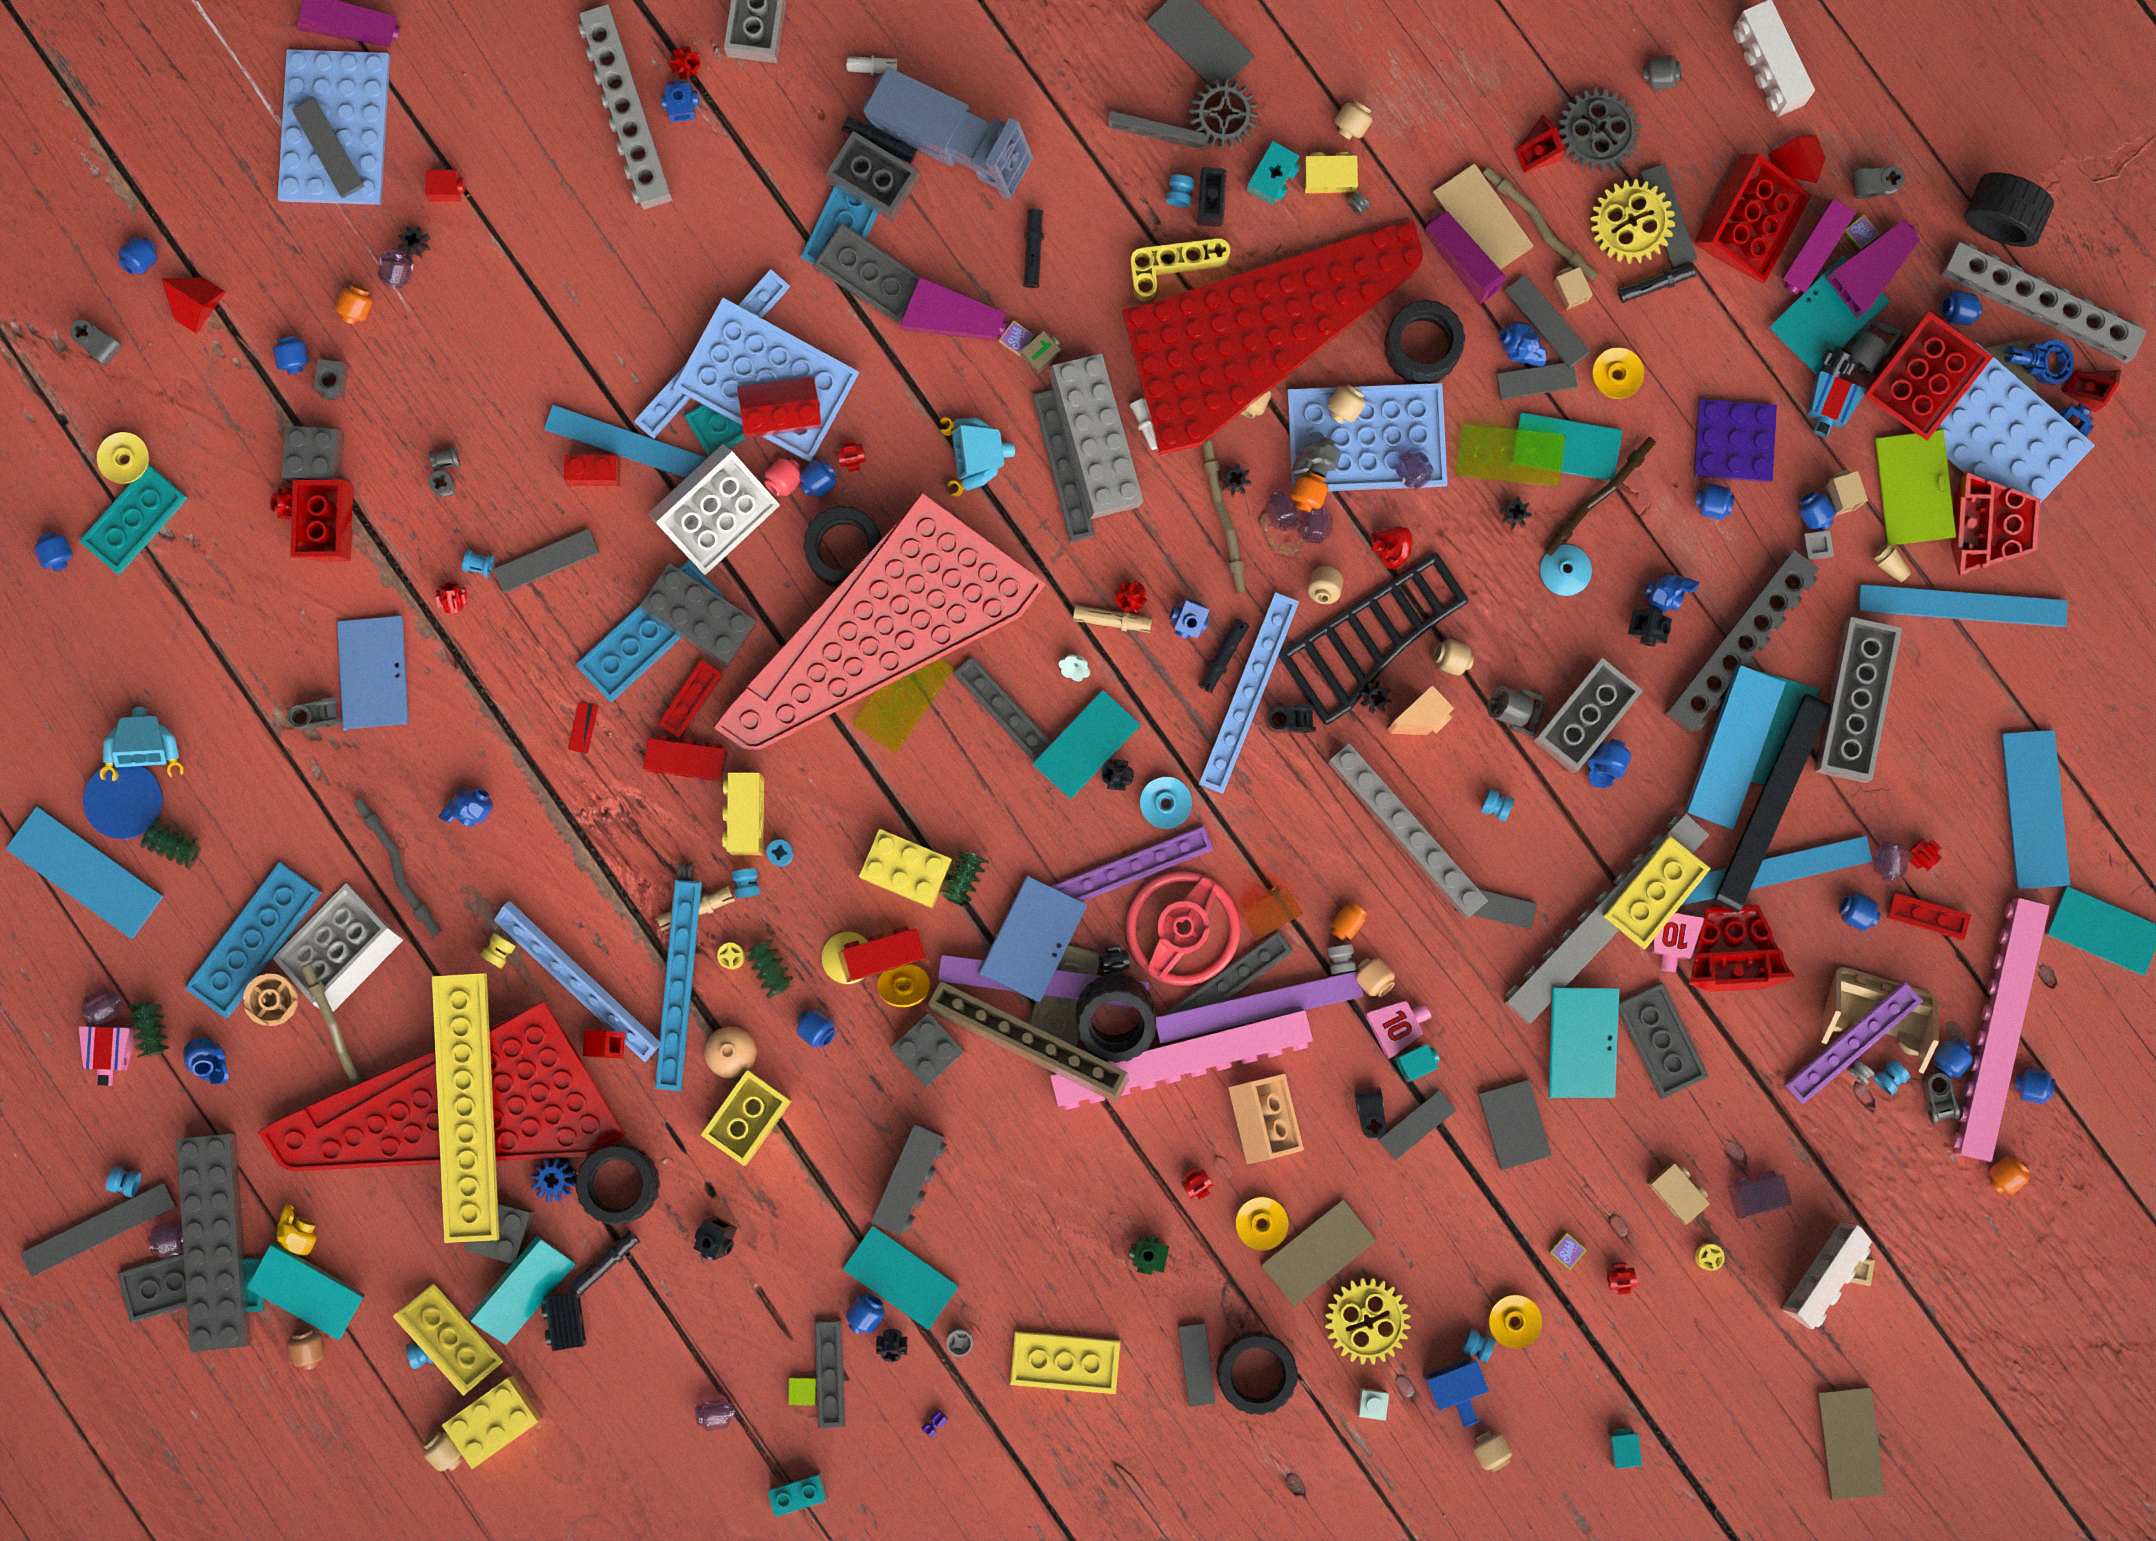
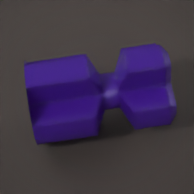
M939 1409L930 1417L932 1423H925L922 1426V1430L929 1437H933L937 1433L935 1429L937 1426L942 1427L949 1420Z

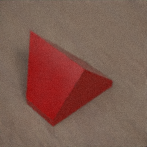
M1542 114L1523 143L1515 151L1523 172L1527 173L1561 161L1565 148L1557 127Z
M1817 135L1798 136L1768 154L1772 164L1788 177L1818 183L1826 160Z
M203 277L161 278L174 320L195 334L198 333L226 293Z
M2075 370L2062 392L2096 413L2107 405L2119 385L2121 370L2093 372Z

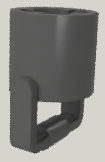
M1870 319L1856 336V343L1850 349V352L1853 353L1851 359L1856 364L1853 369L1864 376L1871 377L1884 359L1890 357L1903 341L1904 336L1901 330L1888 322ZM1875 327L1891 336L1894 335L1895 338L1887 345L1881 338L1870 332Z
M1500 686L1493 691L1489 698L1488 714L1494 719L1510 724V730L1534 736L1541 721L1545 698L1525 689H1520L1517 692ZM1531 698L1536 699V703H1535V707H1534V708H1533V700H1532ZM1530 719L1528 730L1520 728Z

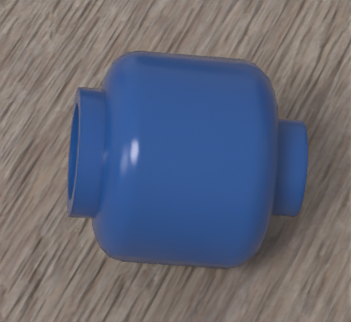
M137 236L131 237L119 249L118 263L131 275L135 273L138 275L144 274L157 261V255L154 251L156 246L146 237L144 239Z
M1956 290L1944 297L1941 304V313L1949 323L1969 326L1980 317L1982 305L1975 293Z
M297 335L277 339V344L272 348L277 368L279 370H287L288 374L302 372V366L309 363L304 340L297 339Z
M824 459L822 461L813 460L800 472L799 477L802 483L799 487L809 497L814 494L816 497L821 498L837 484L835 476L838 474Z
M1708 484L1705 486L1704 491H1698L1695 506L1700 507L1699 512L1701 516L1723 520L1726 515H1731L1735 495H1731V490L1728 487Z
M1813 491L1800 499L1797 512L1809 529L1819 528L1823 531L1834 523L1832 519L1836 515V510L1825 493Z
M51 532L36 539L38 543L34 546V552L44 569L52 568L54 572H57L69 566L67 562L72 559L73 552L64 535H57L56 532Z
M1859 892L1847 895L1839 907L1842 921L1860 931L1866 930L1870 926L1874 927L1881 915L1878 912V903Z
M813 1009L809 1012L804 1011L797 1019L798 1036L813 1048L827 1046L836 1034L834 1021L820 1009Z
M1961 1039L1957 1041L1945 1040L1933 1055L1934 1068L1938 1072L1947 1075L1950 1079L1952 1076L1961 1077L1973 1062V1056L1969 1052L1971 1047Z
M2028 1067L2024 1070L2023 1075H2017L2015 1090L2020 1091V1098L2023 1101L2045 1104L2048 1099L2053 1097L2056 1079L2052 1078L2051 1073L2047 1070Z
M870 1293L857 1296L846 1312L850 1329L858 1334L874 1332L885 1315L883 1302Z

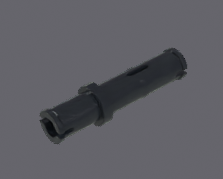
M849 115L841 130L849 134L854 131L909 164L913 162L918 149L874 129V125L870 124L868 126L851 118Z
M1029 209L1027 210V232H1024L1026 252L1023 287L1039 288L1041 241L1044 240V233H1042L1043 210ZM1032 257H1034V265H1033V266H1031Z
M1691 262L1673 269H1663L1662 273L1617 288L1619 298L1622 303H1626L1665 287L1673 288L1676 283L1696 277L1695 269Z
M1235 618L1213 660H1209L1207 664L1209 667L1198 684V687L1201 689L1205 688L1204 691L1212 694L1221 675L1225 674L1228 670L1226 666L1247 629L1250 627L1247 623L1242 624V620Z
M629 1229L613 1245L609 1244L606 1247L607 1251L570 1283L572 1288L582 1296L617 1262L621 1263L624 1260L623 1257L637 1243H640L639 1238ZM600 1268L594 1275H592V1273L596 1269Z

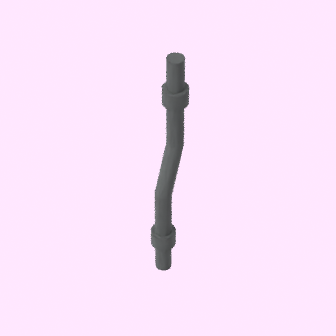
M363 798L358 799L353 804L365 819L363 821L369 830H373L389 852L397 888L413 908V914L419 922L422 921L431 935L435 937L442 931L430 914L432 912L426 904L423 905L406 882L399 848L381 825L382 820L377 813L373 814Z

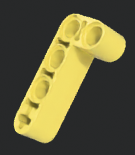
M1210 239L1136 249L1131 256V275L1136 298L1147 302L1155 297L1157 290L1156 275L1224 266L1227 264L1230 256L1229 244L1223 239ZM1215 249H1220L1222 257H1217ZM1204 250H1207L1208 259L1204 260ZM1194 251L1199 254L1200 258L1196 261H1190L1186 254ZM1166 254L1171 255L1174 258V262L1165 264L1161 261V257ZM1138 258H1146L1149 264L1146 267H1139L1135 261ZM1146 282L1152 286V290L1142 292L1138 286Z

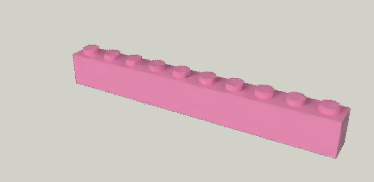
M2017 898L2008 903L2006 907L2005 918L2008 919L2006 928L2001 930L1999 936V943L2002 944L2000 954H1996L1993 968L1996 969L1994 979H1991L1988 985L1989 1003L1985 1004L1982 1011L1984 1024L1983 1029L1979 1030L1976 1037V1045L1979 1046L1977 1055L1973 1056V1062L1970 1065V1070L1973 1071L1971 1081L1966 1083L1964 1095L1967 1096L1965 1107L1962 1106L1960 1109V1118L1958 1119L1961 1122L1960 1130L1955 1133L1953 1138L1954 1154L1992 1162L2049 905Z
M1304 1010L1145 1051L1140 1056L1127 1062L1114 1063L1108 1061V1063L1128 1073L1129 1082L1121 1095L1123 1096L1130 1094V1088L1140 1086L1142 1091L1156 1087V1081L1165 1079L1166 1084L1181 1081L1180 1075L1191 1073L1192 1077L1207 1074L1206 1068L1216 1066L1217 1071L1231 1068V1062L1242 1060V1064L1258 1061L1257 1055L1267 1053L1268 1058L1283 1054L1282 1049L1292 1047L1293 1051L1309 1048L1307 1042L1313 1041ZM1058 1074L1051 1076L1058 1107L1064 1106V1110L1080 1107L1079 1101L1089 1099L1090 1104L1105 1100V1097Z

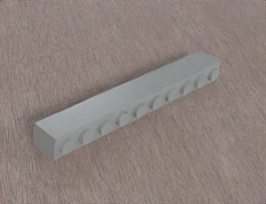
M1684 814L1681 817L1676 815L1666 825L1669 830L1663 836L1658 834L1648 844L1651 849L1645 855L1641 852L1630 863L1634 867L1627 874L1623 871L1615 878L1613 883L1616 886L1610 892L1604 890L1597 897L1595 902L1598 905L1592 911L1586 909L1578 917L1577 920L1580 922L1574 930L1569 927L1560 936L1559 939L1562 942L1556 949L1551 946L1542 955L1541 958L1544 961L1537 968L1533 965L1524 974L1523 977L1526 980L1520 987L1515 984L1505 994L1508 999L1504 1003L1525 1024H1531L1551 1003L1553 986L1566 987L1619 931L1603 915L1664 840L1670 835L1693 853L1709 836L1689 815Z

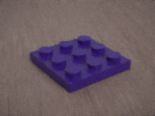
M1699 399L1694 477L1772 482L1777 405Z

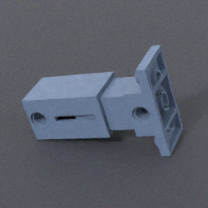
M887 67L884 74H880L876 81L874 93L872 96H868L864 103L863 112L869 123L875 126L874 129L916 148L919 152L953 167L955 162H958L974 170L980 181L997 188L1000 196L1008 201L1011 200L1033 159V154L1019 121L1009 117L1007 122L995 118L993 123H990L973 115L968 104Z

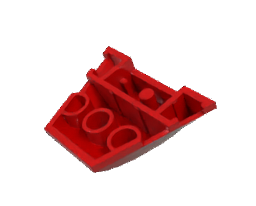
M1964 472L1954 494L1953 516L1956 538H1951V549L1958 575L1961 576L1975 569L1985 568L2003 560H2010L2037 551L2041 499Z
M1743 905L1739 913L1725 907H1706L1689 985L1710 992L1765 989L1792 980L1795 976L1792 970H1789L1783 958L1784 954L1778 948L1759 905Z

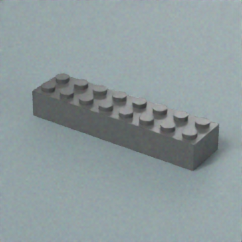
M236 1134L176 1139L191 1352L250 1346Z

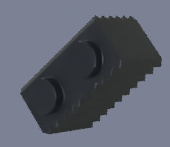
M1201 168L1197 224L1199 226L1221 227L1223 225L1227 171L1225 169Z
M578 1293L545 1298V1303L541 1305L543 1319H548L549 1330H545L547 1346H551L552 1351L587 1345L580 1295Z

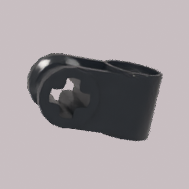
M1315 705L1276 707L1266 716V727L1274 733L1316 732V727L1313 726ZM1273 714H1281L1284 717L1285 723L1283 726L1279 727L1273 724Z
M1381 1088L1355 1091L1356 1107L1360 1116L1363 1134L1369 1139L1380 1138L1386 1131ZM1371 1120H1375L1376 1124L1381 1125V1128L1377 1130V1134H1373L1372 1130H1367Z

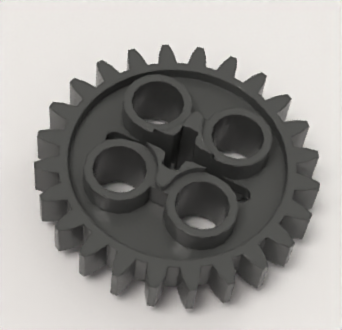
M1595 88L1592 96H1590L1588 91L1585 90L1583 99L1575 95L1573 99L1575 104L1568 102L1566 105L1568 111L1562 110L1560 116L1565 120H1559L1557 126L1563 128L1558 133L1560 137H1564L1562 139L1563 146L1568 147L1564 155L1572 153L1574 156L1571 163L1579 159L1581 161V169L1586 164H1589L1590 172L1593 171L1595 166H1599L1600 172H1603L1606 165L1613 170L1615 168V161L1622 166L1625 162L1623 156L1630 159L1632 156L1630 150H1636L1638 146L1634 141H1638L1641 135L1635 131L1641 128V124L1634 122L1638 119L1639 115H1631L1634 106L1626 107L1624 105L1627 100L1626 97L1620 101L1617 100L1618 92H1615L1610 97L1608 96V89H1605L1603 95H1599L1598 89ZM1598 108L1603 112V116L1596 117L1592 114L1591 110ZM1616 124L1621 126L1623 132H1613L1611 129V125ZM1599 127L1603 129V131L1599 133L1595 132V129H1598ZM1575 128H1584L1587 132V135H1577V133L1575 132ZM1611 141H1615L1617 145H1613ZM1601 143L1606 147L1607 151L1599 152L1595 149L1594 145Z

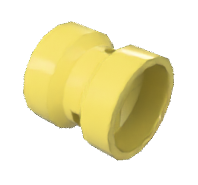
M493 933L489 939V946L482 950L480 956L502 969L506 963L505 958L513 952L516 946Z

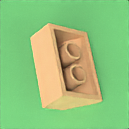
M1432 685L1391 724L1388 731L1390 734L1428 735L1433 730L1436 734L1453 718L1450 713L1454 707Z
M1285 1074L1228 1087L1247 1164L1266 1161L1304 1150Z

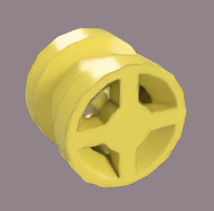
M729 942L719 948L717 958L723 967L736 969L745 961V953L741 946Z
M1702 1244L1695 1251V1261L1702 1269L1717 1270L1724 1263V1252L1717 1245Z

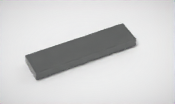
M313 97L292 109L341 198L343 199L365 187L316 99Z
M1114 111L1109 112L1108 128L1204 151L1207 150L1209 135L1205 137V133Z
M1665 164L1641 171L1639 175L1642 184L1647 181L1649 190L1658 186L1656 195L1665 193L1666 198L1663 202L1671 201L1672 204L1666 211H1674L1675 216L1668 219L1675 222V227L1668 228L1673 233V236L1664 237L1668 242V246H1664L1671 268L1679 267L1688 262H1696L1698 259Z
M1523 275L1505 289L1504 293L1569 369L1590 354L1588 347L1526 275Z
M587 529L494 569L503 593L506 594L600 554L590 529Z
M842 1320L815 1321L818 1428L845 1427Z

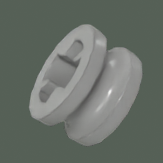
M1855 1060L1853 1063L1854 1068H1849L1848 1073L1858 1081L1868 1085V1078L1873 1077L1875 1073L1866 1065Z

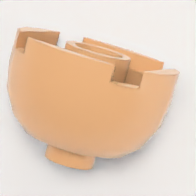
M265 974L255 977L247 985L243 995L246 1014L254 1022L261 1025L276 1026L286 1022L294 1015L298 1006V994L295 986L287 978L279 974Z
M727 1026L720 1028L710 1035L705 1044L704 1057L706 1064L713 1073L723 1078L734 1079L743 1076L747 1070L752 1069L756 1060L757 1048L754 1039L748 1032L739 1027Z

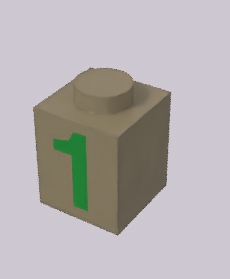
M1043 331L1021 350V357L1039 375L1061 356V349L1059 348L1061 344L1054 335L1048 336Z

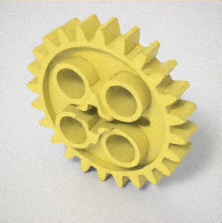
M1635 179L1633 186H1629L1627 180H1624V188L1621 189L1617 184H1614L1615 192L1612 193L1606 189L1607 199L1598 198V202L1602 206L1593 207V211L1598 216L1591 217V222L1598 225L1592 227L1591 230L1592 233H1600L1594 240L1595 242L1603 241L1600 250L1604 251L1609 248L1608 257L1611 258L1616 253L1618 262L1623 257H1627L1628 264H1631L1633 257H1636L1637 261L1641 263L1643 255H1646L1651 260L1652 251H1655L1657 254L1661 253L1660 244L1668 246V242L1664 237L1673 236V233L1668 228L1675 227V222L1668 219L1675 216L1674 211H1666L1672 206L1671 201L1663 202L1666 194L1661 193L1657 196L1658 186L1649 190L1647 181L1642 187H1639L1637 179ZM1641 199L1646 202V206L1642 210H1635L1632 207L1636 200ZM1613 211H1620L1623 214L1622 218L1616 222L1609 220V215ZM1649 211H1654L1653 215L1645 216ZM1631 217L1637 220V225L1634 227L1632 224H1629V218ZM1648 222H1654L1657 225V229L1652 233H1647L1643 230L1644 225ZM1622 227L1618 232L1612 233L1613 229ZM1628 233L1633 235L1634 238L1630 244H1622L1619 241L1620 237Z
M1360 1278V1286H1356L1351 1280V1289L1347 1290L1341 1286L1343 1295L1333 1294V1297L1337 1300L1336 1304H1327L1333 1309L1332 1313L1325 1314V1317L1331 1319L1330 1323L1325 1324V1328L1333 1329V1332L1327 1337L1329 1339L1336 1338L1337 1341L1333 1344V1347L1338 1348L1342 1346L1343 1348L1340 1353L1342 1356L1350 1352V1361L1352 1362L1357 1356L1360 1357V1363L1363 1365L1366 1358H1369L1371 1364L1374 1365L1378 1356L1385 1362V1353L1388 1352L1394 1357L1395 1353L1392 1348L1395 1346L1402 1349V1345L1398 1342L1399 1339H1408L1402 1333L1403 1329H1411V1326L1404 1323V1320L1410 1318L1411 1315L1402 1312L1408 1305L1398 1303L1403 1296L1401 1294L1393 1296L1392 1294L1395 1290L1393 1286L1385 1290V1281L1376 1286L1375 1279L1371 1278L1369 1285H1366L1364 1278ZM1374 1296L1379 1297L1382 1302L1380 1309L1377 1311H1371L1368 1308V1301ZM1350 1306L1355 1307L1357 1317L1353 1321H1346L1343 1316L1344 1310ZM1389 1311L1388 1316L1373 1320L1371 1322L1372 1327L1370 1328L1366 1325H1361L1349 1332L1346 1331V1327L1363 1322L1365 1314L1371 1318L1382 1312ZM1384 1321L1390 1322L1392 1326L1390 1334L1382 1336L1378 1332L1379 1324ZM1359 1331L1367 1334V1342L1362 1346L1356 1345L1353 1340L1354 1335Z

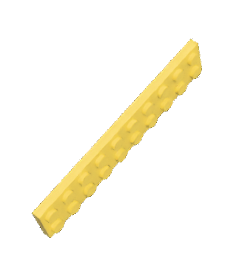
M487 973L432 976L444 1243L499 1240Z

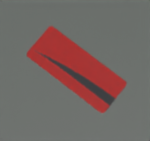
M584 702L578 703L568 747L569 750L585 754L589 752L598 705Z

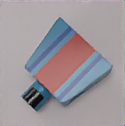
M1820 371L1814 379L1807 416L1817 420L1813 432L1819 436L1828 437L1832 426L1841 429L1849 420L1867 389Z

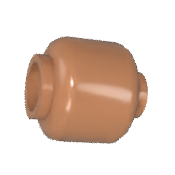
M311 1328L293 1332L291 1334L292 1337L287 1341L291 1364L302 1367V1370L317 1367V1362L324 1357V1348L320 1334L313 1332Z

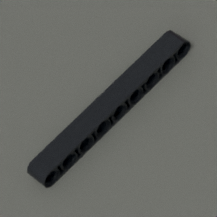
M1808 693L1803 696L1714 898V903L1736 913H1739L1743 907L1827 716L1830 703Z

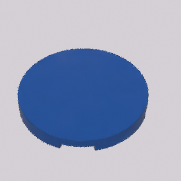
M113 763V768L118 771V779L112 781L113 772L108 770L105 774L106 780H103L100 777V770L102 769L100 768L90 778L85 788L83 797L84 811L90 824L101 834L120 840L133 839L145 834L153 827V824L159 817L161 808H163V791L158 779L145 767H115V763Z

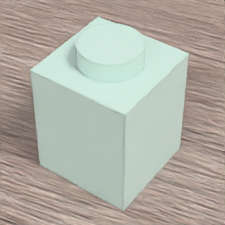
M1360 1388L1357 1415L1364 1418L1386 1420L1389 1393L1387 1391Z

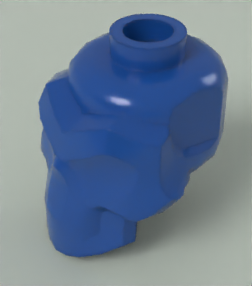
M1511 321L1501 330L1499 341L1501 342L1502 349L1507 353V357L1511 361H1517L1520 364L1529 363L1539 367L1545 365L1546 348L1540 346L1539 334L1534 332L1529 324Z
M1664 573L1655 582L1649 581L1644 595L1648 596L1647 604L1651 608L1660 609L1663 612H1667L1669 609L1677 611L1683 601L1685 592L1692 593L1698 588L1700 582L1673 573Z
M1611 739L1610 742L1600 744L1598 749H1595L1587 761V766L1591 768L1588 780L1593 787H1610L1613 785L1614 780L1625 775L1631 759V752L1625 747L1624 742Z
M461 788L456 791L453 798L443 807L439 818L447 823L456 818L463 825L474 827L476 823L486 820L493 809V801L489 797L490 794L483 788Z
M196 1038L185 1045L183 1050L184 1063L190 1072L199 1076L200 1079L210 1081L211 1084L215 1085L224 1084L228 1081L229 1074L226 1066L225 1051L220 1044L214 1043L207 1038Z

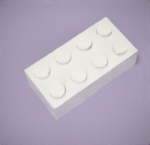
M1767 0L1744 10L1734 26L1733 33L1736 41L1739 44L1741 43L1745 50L1744 57L1747 64L1752 66L1756 73L1755 80L1760 89L1763 88L1767 96L1766 103L1771 112L1774 111L1776 117H1779L1804 106L1815 89L1773 1Z

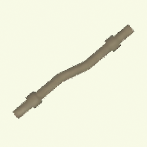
M1490 167L1483 172V175L1497 186V191L1503 196L1508 195L1529 213L1544 242L1564 257L1570 267L1573 269L1580 267L1583 274L1591 281L1596 278L1599 273L1583 261L1585 258L1578 252L1574 253L1552 235L1537 206L1513 187L1514 184L1509 179H1503Z
M1207 441L1202 444L1206 463H1203L1205 474L1208 473L1213 505L1226 535L1231 562L1228 563L1229 571L1233 573L1236 593L1246 592L1243 571H1245L1244 562L1240 560L1236 532L1223 502L1218 471H1220L1219 462L1215 459L1212 441Z
M311 963L302 966V972L309 985L307 989L311 997L315 998L325 1019L337 1055L349 1078L347 1082L349 1087L364 1082L363 1077L358 1075L346 1049L338 1022L324 994L326 990L322 981H318Z

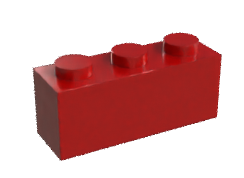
M655 735V739H647L643 770L646 772L723 782L728 752L725 749H721L722 744L706 742V746L696 745V741L691 739H681L680 743L671 742V737Z
M908 926L893 930L894 935L884 937L883 933L868 937L869 942L859 944L858 940L844 944V949L838 952L846 982L849 983L925 959L917 928L909 930Z

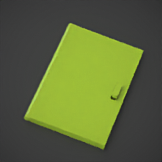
M1944 430L1935 431L1928 441L1917 433L1875 438L1887 544L1892 546L1956 538Z

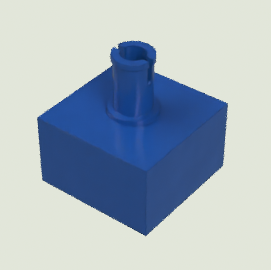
M1471 1357L1423 1376L1435 1408L1440 1411L1455 1405L1463 1427L1479 1422L1470 1399L1489 1392L1477 1360Z

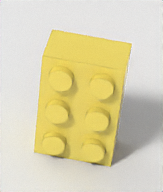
M728 773V779L723 780V794L728 797V805H723V821L727 823V831H723L722 836L723 847L731 855H764V777L760 773Z
M879 829L859 878L933 909L953 860Z
M747 1070L701 1136L740 1164L746 1166L789 1107L792 1100L752 1071Z
M511 1376L442 1424V1426L471 1469H473L541 1421L542 1417L515 1378Z

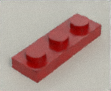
M700 660L658 722V725L681 739L723 677V673Z
M1893 893L1886 919L1955 939L1965 940L1971 914Z

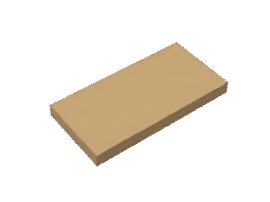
M1475 163L1433 191L1432 195L1444 212L1448 211L1500 270L1533 248L1534 245Z

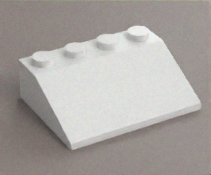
M722 444L648 513V516L692 563L706 575L775 511L780 504L728 447Z
M345 883L273 959L309 1001L319 1008L315 998L311 997L307 989L309 985L301 969L302 966L311 963L318 981H322L326 992L324 994L334 1012L403 939L351 886Z
M1839 1223L1781 1310L1809 1329H1814L1815 1326L1819 1327L1827 1316L1825 1311L1829 1305L1833 1306L1840 1298L1841 1292L1839 1290L1843 1284H1848L1856 1273L1854 1268L1859 1260L1863 1262L1871 1251L1869 1246L1872 1241L1864 1230L1858 1225Z

